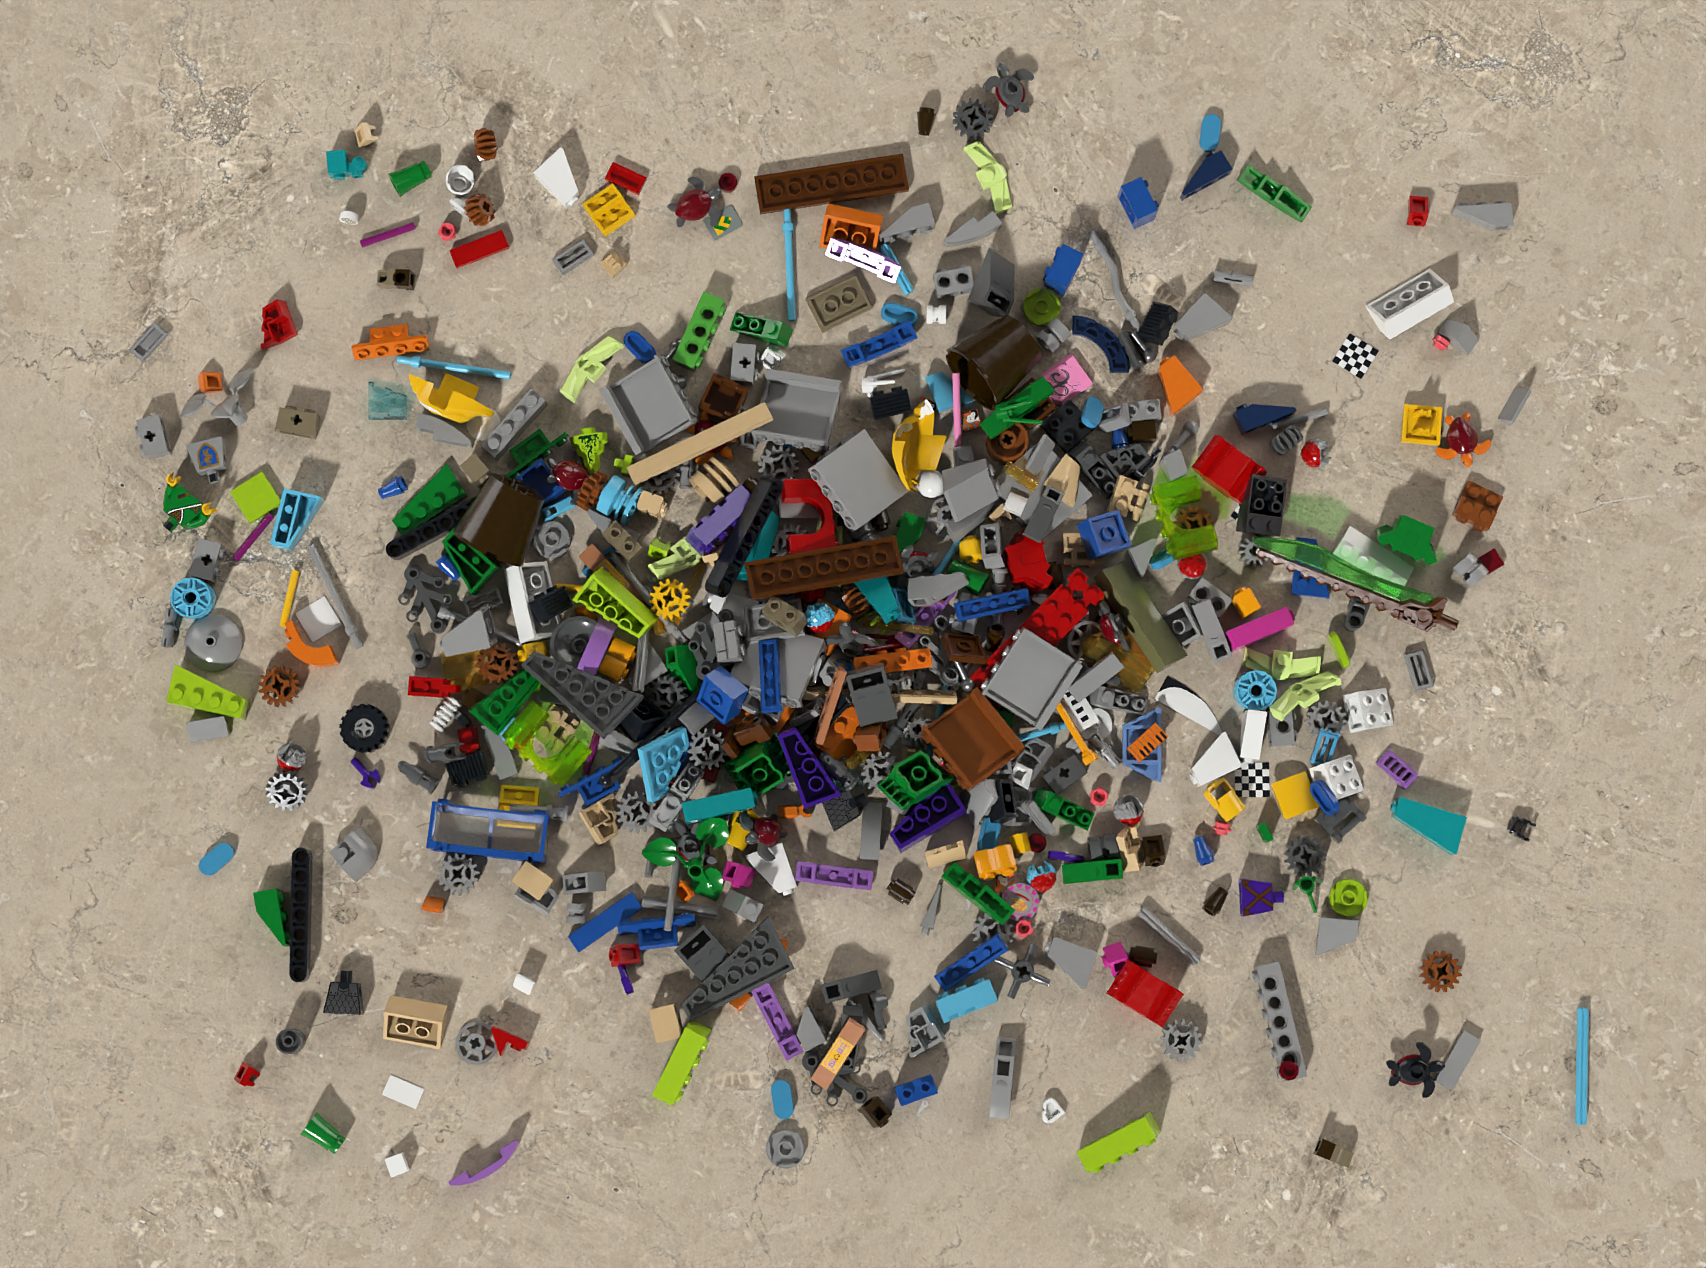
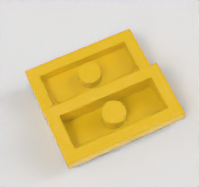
M613 183L582 204L604 237L635 217L634 212Z
M1306 771L1270 784L1284 820L1320 807L1310 792L1311 784Z
M501 785L499 810L509 811L510 804L538 806L540 788ZM497 818V826L536 829L537 823Z

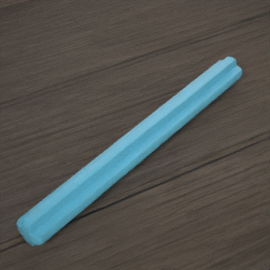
M1588 1008L1577 1009L1575 1123L1578 1125L1587 1124Z

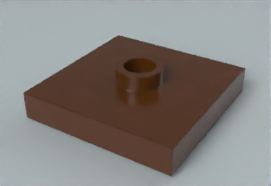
M942 633L941 640L948 661L976 664L986 663L987 658L979 636Z

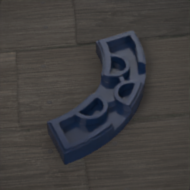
M1073 315L1072 335L1091 340L1103 351L1108 361L1109 373H1129L1125 350L1115 334L1093 319Z

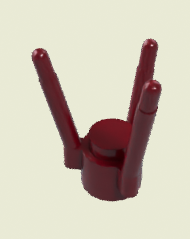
M865 634L871 638L887 639L888 641H885V645L864 648L862 651L872 652L886 649L887 652L893 653L895 649L903 648V645L894 638L895 634Z

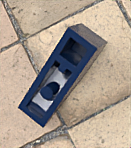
M1222 150L1217 153L1212 151L1205 156L1206 159L1180 196L1181 201L1231 174L1233 169Z
M1247 404L1236 407L1233 417L1242 436L1294 415L1296 408L1259 404L1247 406Z

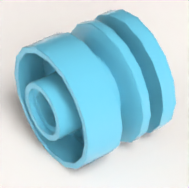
M614 475L603 488L596 510L606 516L615 510L614 520L618 521L622 516L621 524L627 525L638 511L637 503L643 489L639 488L635 492L636 486L631 485L626 491L627 481Z
M192 577L184 578L177 582L172 588L170 595L171 605L174 610L181 616L191 619H199L209 615L216 603L215 592L211 585L203 580ZM193 594H195L196 600L195 602L191 603L190 598Z
M1258 670L1245 672L1234 682V699L1239 706L1246 710H1264L1276 698V683L1266 672ZM1254 685L1258 688L1256 696L1251 693V688Z

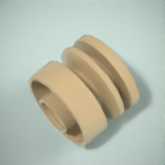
M711 457L708 461L713 468L704 463L703 467L707 474L704 475L700 471H696L689 478V481L703 500L716 507L725 499L721 492L723 489L728 493L733 492L728 484L734 488H737L740 484L726 465Z

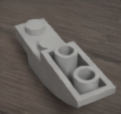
M689 762L650 818L649 823L666 832L681 812V803L688 801L704 776L705 771Z
M997 1037L990 1103L991 1118L1009 1119L1017 1039Z

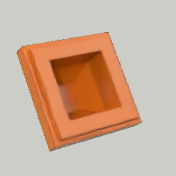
M586 606L574 608L576 616L588 617L598 622L595 611L588 610Z
M684 879L678 883L677 895L683 903H686L695 895L691 884Z

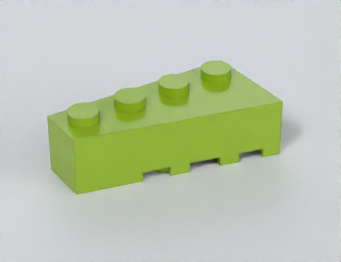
M603 567L589 577L572 599L576 603L584 604L588 610L596 611L603 615L604 619L617 623L618 627L637 638H641L659 619Z
M175 665L166 699L167 703L246 720L250 701Z
M695 1020L689 1021L652 1094L653 1097L671 1106L676 1101L680 1102L684 1094L682 1088L684 1084H689L693 1076L690 1072L693 1067L697 1068L701 1060L699 1054L701 1050L705 1051L708 1046L709 1040L707 1038L712 1030L711 1028Z
M1148 1111L1144 1113L1141 1119L1129 1121L1123 1128L1111 1131L1106 1137L1103 1138L1102 1136L1080 1148L1076 1153L1087 1173L1091 1171L1097 1173L1104 1169L1103 1165L1110 1162L1112 1165L1121 1160L1120 1156L1126 1153L1130 1156L1139 1151L1137 1147L1143 1144L1147 1147L1155 1143V1138H1157L1161 1131L1151 1112Z

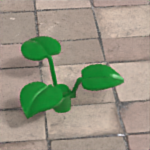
M713 817L702 821L698 825L696 837L703 841L699 857L691 858L688 862L678 852H675L676 844L668 837H658L652 840L642 850V855L653 864L664 867L673 865L675 856H677L684 864V868H688V875L692 878L691 886L693 890L699 895L717 901L723 888L722 873L715 867H708L703 870L702 857L706 844L715 848L726 843L729 836L727 822L724 818Z

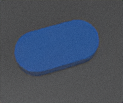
M630 331L624 336L625 347L641 363L646 364L655 358V349L640 333Z
M1323 780L1312 782L1310 792L1323 812L1327 815L1337 813L1340 808L1339 802L1328 785Z

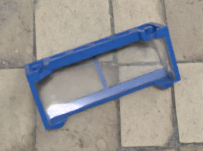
M438 798V802L432 801L426 844L427 849L437 852L546 864L550 816L546 814V811L534 810V813H522L453 805L449 803L450 800Z

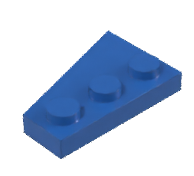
M1297 537L1294 561L1324 572L1317 540ZM1293 571L1291 595L1330 598L1327 584L1318 585L1316 578L1304 579L1301 576V571Z

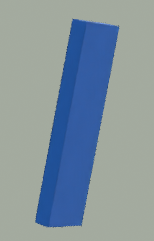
M1028 587L953 603L957 622L1032 606Z
M778 639L760 640L758 643L762 713L782 711Z
M631 892L570 934L568 938L576 950L581 952L617 927V923L627 920L643 909V907Z
M997 933L937 973L934 977L942 989L947 992L1007 952L1009 948Z

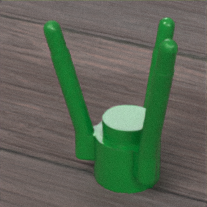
M1028 394L995 405L997 419H1003V423H1043L1041 420L1009 417L1013 416L1012 409L1033 403L1032 400L1017 403L1029 398Z
M1304 876L1299 881H1295L1292 889L1296 890L1299 887L1301 892L1307 894L1312 910L1316 913L1317 909L1312 892L1315 890V882L1323 883V880L1316 878V876Z

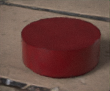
M724 173L720 176L719 187L723 192L731 193L737 188L738 182L734 174Z
M1035 833L1029 837L1031 852L1039 853L1045 849L1047 842L1043 835Z
M1287 1060L1279 1065L1278 1073L1284 1080H1293L1297 1077L1299 1069L1295 1062Z

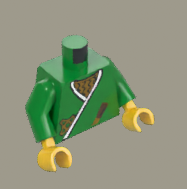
M172 472L166 477L167 486L163 500V511L170 517L163 526L172 533L178 525H181L186 530L205 525L211 514L215 513L217 509L213 508L210 510L211 502L203 504L181 485H177L181 481V477L178 476L174 480V473Z

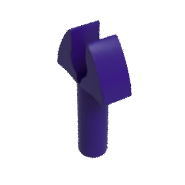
M356 757L351 760V764L363 776V781L360 784L375 789L369 783L368 777H374L380 784L378 770L368 771Z
M1048 851V859L1076 863L1084 862V856Z
M617 966L625 993L627 995L634 993L626 966Z

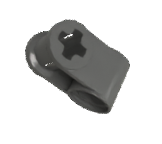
M1360 597L1350 598L1344 627L1350 632L1357 631L1364 624L1370 604L1364 605L1360 601ZM1350 618L1357 619L1358 626L1351 625Z

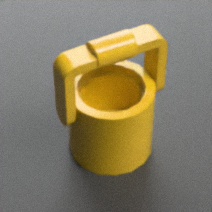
M1225 778L1214 780L1203 792L1204 796L1225 822H1228L1246 808ZM1221 784L1227 793L1216 800L1211 792Z
M751 809L744 810L748 812L749 818H760V816L756 815L755 811ZM740 812L732 813L728 821L729 836L726 844L745 851L748 845L745 842V837L750 832L744 830L740 823L736 822Z

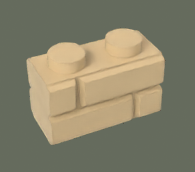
M643 490L637 503L640 515L650 516V518L657 521L661 520V517L666 516L668 507L662 496L652 495V493Z

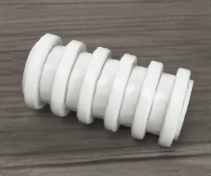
M451 696L446 697L447 701H443L444 705L439 707L440 710L436 711V716L433 715V720L429 721L430 725L440 732L444 731V726L447 727L446 723L451 721V716L454 717V712L457 711V708L462 706L460 702Z

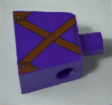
M1240 879V917L1273 911V903H1284V892L1273 891L1272 883Z

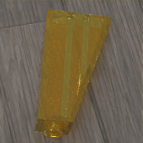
M1091 635V637L1086 638L1080 650L1095 663L1099 662L1110 652H1113L1125 667L1114 676H1118L1120 683L1134 693L1140 692L1155 671L1145 655L1130 649L1126 651L1122 646L1097 636Z

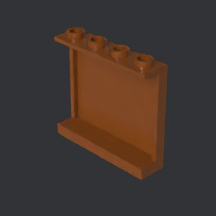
M978 687L973 689L965 699L929 725L922 726L921 729L922 739L927 744H931L934 748V754L939 759L942 758L946 763L945 767L948 772L954 773L958 778L957 782L960 787L966 788L968 792L1020 755L1025 748L1024 744L987 698L982 695Z

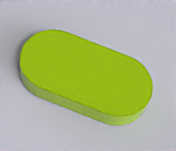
M1335 631L1327 634L1329 643L1340 666L1343 669L1349 667L1350 660L1338 634Z

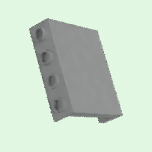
M657 354L654 355L655 358L613 385L604 386L599 389L636 456H643L698 422L696 418L697 413L692 406H689L685 391L681 390L678 386L679 380L674 373H671L666 357Z
M767 368L765 374L767 383L761 403H766L773 420L751 430L753 437L760 442H766L767 440L773 441L778 445L790 444L795 448L808 447L817 452L821 450L827 451L843 390L841 381Z
M865 429L808 469L811 478L818 483L824 496L830 500L834 510L840 514L844 524L852 532L909 492Z
M1039 442L995 479L998 480L1000 486L998 498L1004 502L1003 505H1005L1010 492L1028 499L1021 517L1015 515V520L1021 527L1027 526L1046 489L1043 484L1061 461L1052 450L1038 476L1025 471V466ZM1079 479L1074 507L1071 508L1061 501L1041 541L1092 498L1093 495Z
M1022 627L1021 630H1016L1012 637L1013 643L1011 646L1007 645L1001 654L1004 657L1000 663L996 662L991 669L993 674L990 679L986 678L980 688H982V695L988 696L1041 731L1083 665Z
M806 634L805 636L778 640L782 703L791 708H803L801 700L820 655H825L827 651L824 639ZM746 637L743 643L746 652L743 655V661L735 663L730 674L748 688V693L759 698L761 696L759 643L748 645Z

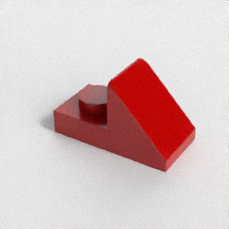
M495 1026L491 1029L500 1056H503L508 1043H511V1048L520 1052L522 1049L527 1050L530 1042Z

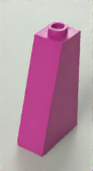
M1284 607L1226 631L1224 635L1231 653L1292 627L1295 616L1291 610Z

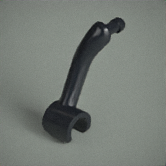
M1158 447L1156 451L1153 450L1147 465L1141 471L1139 469L1135 470L1130 475V478L1139 482L1145 473L1156 463L1158 453L1161 452L1162 448Z

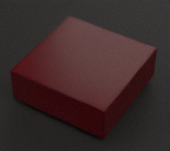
M1495 548L1477 558L1480 564H1483L1489 571L1487 575L1505 565Z

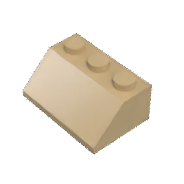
M390 995L384 1011L383 1039L441 1049L447 1019V1006Z

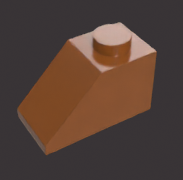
M887 721L861 728L858 725L856 732L853 734V742L857 745V750L880 751L888 732Z

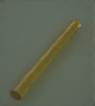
M702 557L687 587L690 592L686 595L691 597L707 564L704 563ZM675 616L674 621L679 626L682 616L681 619Z
M863 620V627L933 634V627L892 622L885 624L883 621H878L871 626L870 623L873 620Z

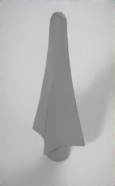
M942 884L937 885L932 902L920 925L923 927L921 932L923 935L928 936L930 929L933 930Z
M852 998L846 1002L847 1006L862 1008L860 1003H855ZM863 1010L862 1023L883 1042V1036Z

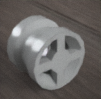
M1074 738L1065 745L1076 756L1081 752Z

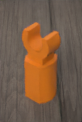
M797 804L778 806L779 819L798 818V815L809 818L811 814L804 813L803 804L797 807Z

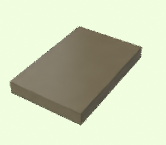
M856 274L805 299L822 333L873 309Z

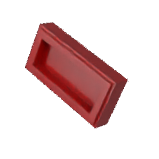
M612 162L605 180L640 195L647 177Z

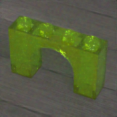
M1197 476L1152 486V494H1149L1151 505L1156 507L1157 522L1160 521L1162 525L1160 527L1162 538L1166 537L1167 543H1165L1166 551L1168 554H1171L1173 561L1218 549V538L1213 524L1195 529H1183L1176 526L1170 518L1171 513L1177 507L1201 501L1202 491Z
M531 700L501 736L506 739L504 744L510 749L516 748L520 751L518 755L526 762L530 759L534 763L532 767L540 774L543 771L548 774L546 779L553 785L558 783L563 787L592 753V750L573 736L555 756L547 758L538 756L533 748V739L536 732L550 715Z

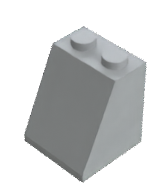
M986 458L942 471L943 493L955 522L964 519L998 499L1000 486L998 480L993 479L995 475L992 464L988 465Z
M489 604L482 606L441 638L440 648L445 653V657L491 648L498 641Z

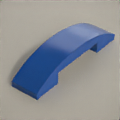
M908 321L893 327L892 330L860 344L856 343L840 351L847 367L850 368L890 353L918 337L911 322Z

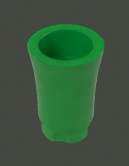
M425 161L388 173L399 197L432 177Z
M954 559L946 573H965L969 584L964 587L976 596L981 594L991 575L957 559Z
M318 1113L313 1116L300 1134L319 1144L327 1151L329 1149L333 1154L337 1152L346 1139Z

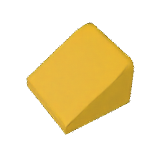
M1027 832L1009 836L1014 855L1031 851Z

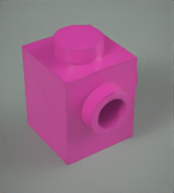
M727 860L722 879L731 882L732 887L741 890L743 886L751 888L756 869Z
M1121 941L1103 947L1104 956H1101L1104 966L1109 967L1112 976L1118 975L1128 960Z

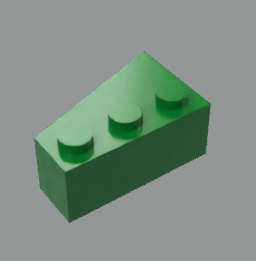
M453 528L442 543L452 562L456 565L461 578L467 585L468 591L471 595H476L501 566L487 553L485 555L454 535Z

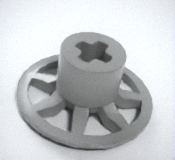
M943 497L935 500L929 506L926 513V523L934 535L940 538H951L950 535L940 534L943 527H947V522L953 519L947 502L946 506L941 508L936 506L939 502L947 501ZM934 508L938 514L936 517L929 518L930 511ZM938 521L940 525L937 531H935L930 522Z
M1082 621L1070 630L1067 646L1070 654L1076 660L1084 663L1094 662L1104 654L1108 640L1103 635V646L1095 642V639L1103 635L1098 623ZM1088 624L1086 631L1078 629V627ZM1092 625L1096 626L1100 632L1091 634ZM1074 631H1076V634L1073 637V641H1071L1072 635ZM1072 645L1079 649L1077 655L1074 653ZM1096 647L1102 649L1101 652L1094 657L1092 648ZM1084 651H1087L1090 659H1083L1080 656Z
M469 1023L457 1035V1052L467 1063L475 1065L484 1064L491 1060L497 1052L496 1043L494 1049L486 1045V1041L492 1038L493 1034L481 1035L482 1026L490 1031L492 1029L486 1023ZM479 1025L477 1032L474 1034L468 1030L471 1026ZM465 1031L468 1037L465 1042H460V1037ZM460 1046H466L469 1050L466 1056L462 1054ZM484 1049L492 1051L491 1055L483 1060L482 1051ZM472 1053H477L480 1061H472L468 1058Z

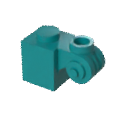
M345 150L326 151L328 174L331 178L343 180L351 175L353 178L364 177L367 163L362 157L357 156L350 163Z

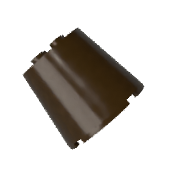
M1009 315L999 318L946 350L948 352L946 355L948 366L952 373H960V385L964 390L968 388L975 395L973 399L989 410H995V405L1001 404L1041 360V352L1033 336L1025 326Z
M493 473L454 528V535L485 555L488 551L497 555L496 559L501 562L521 567L525 562L545 499L537 493V490L523 485L524 482L521 480Z

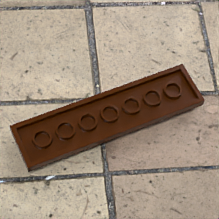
M903 153L754 176L760 215L780 212L785 209L793 210L828 203L832 204L909 192Z
M896 536L744 562L752 601L904 573Z

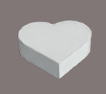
M1047 1098L1043 1101L1044 1110L1041 1118L1045 1123H1053L1065 1114V1111L1054 1098Z

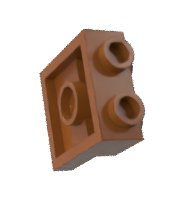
M1467 481L1452 516L1456 517L1455 520L1460 523L1466 524L1467 522L1473 525V528L1479 532L1488 531L1494 521L1503 496L1476 483Z

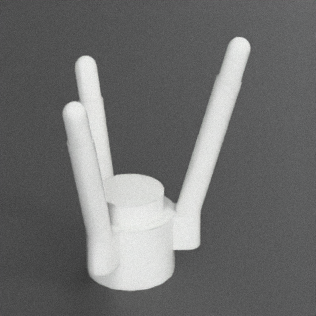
M905 369L862 378V392L868 393V397L873 396L872 392L878 391V385L895 383V380L878 381V379L904 373Z

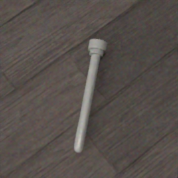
M444 604L441 605L437 615L442 620L452 619L460 623L467 618L453 612L449 605ZM495 629L497 638L518 647L526 644H520L519 638Z

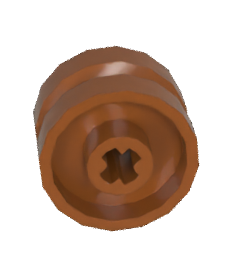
M1016 423L992 440L987 435L986 451L990 458L998 464H1013L1026 453L1029 441L1028 434L1023 425ZM1007 440L1010 442V445H1007V443L1004 444L1003 442Z

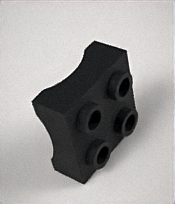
M1070 399L1041 424V428L1058 444L1065 454L1094 430V428H1089L1082 422V412Z

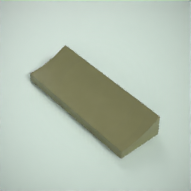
M1125 561L1101 570L1094 577V580L1105 593L1106 598L1116 613L1120 614L1127 629L1157 673L1187 656V653Z

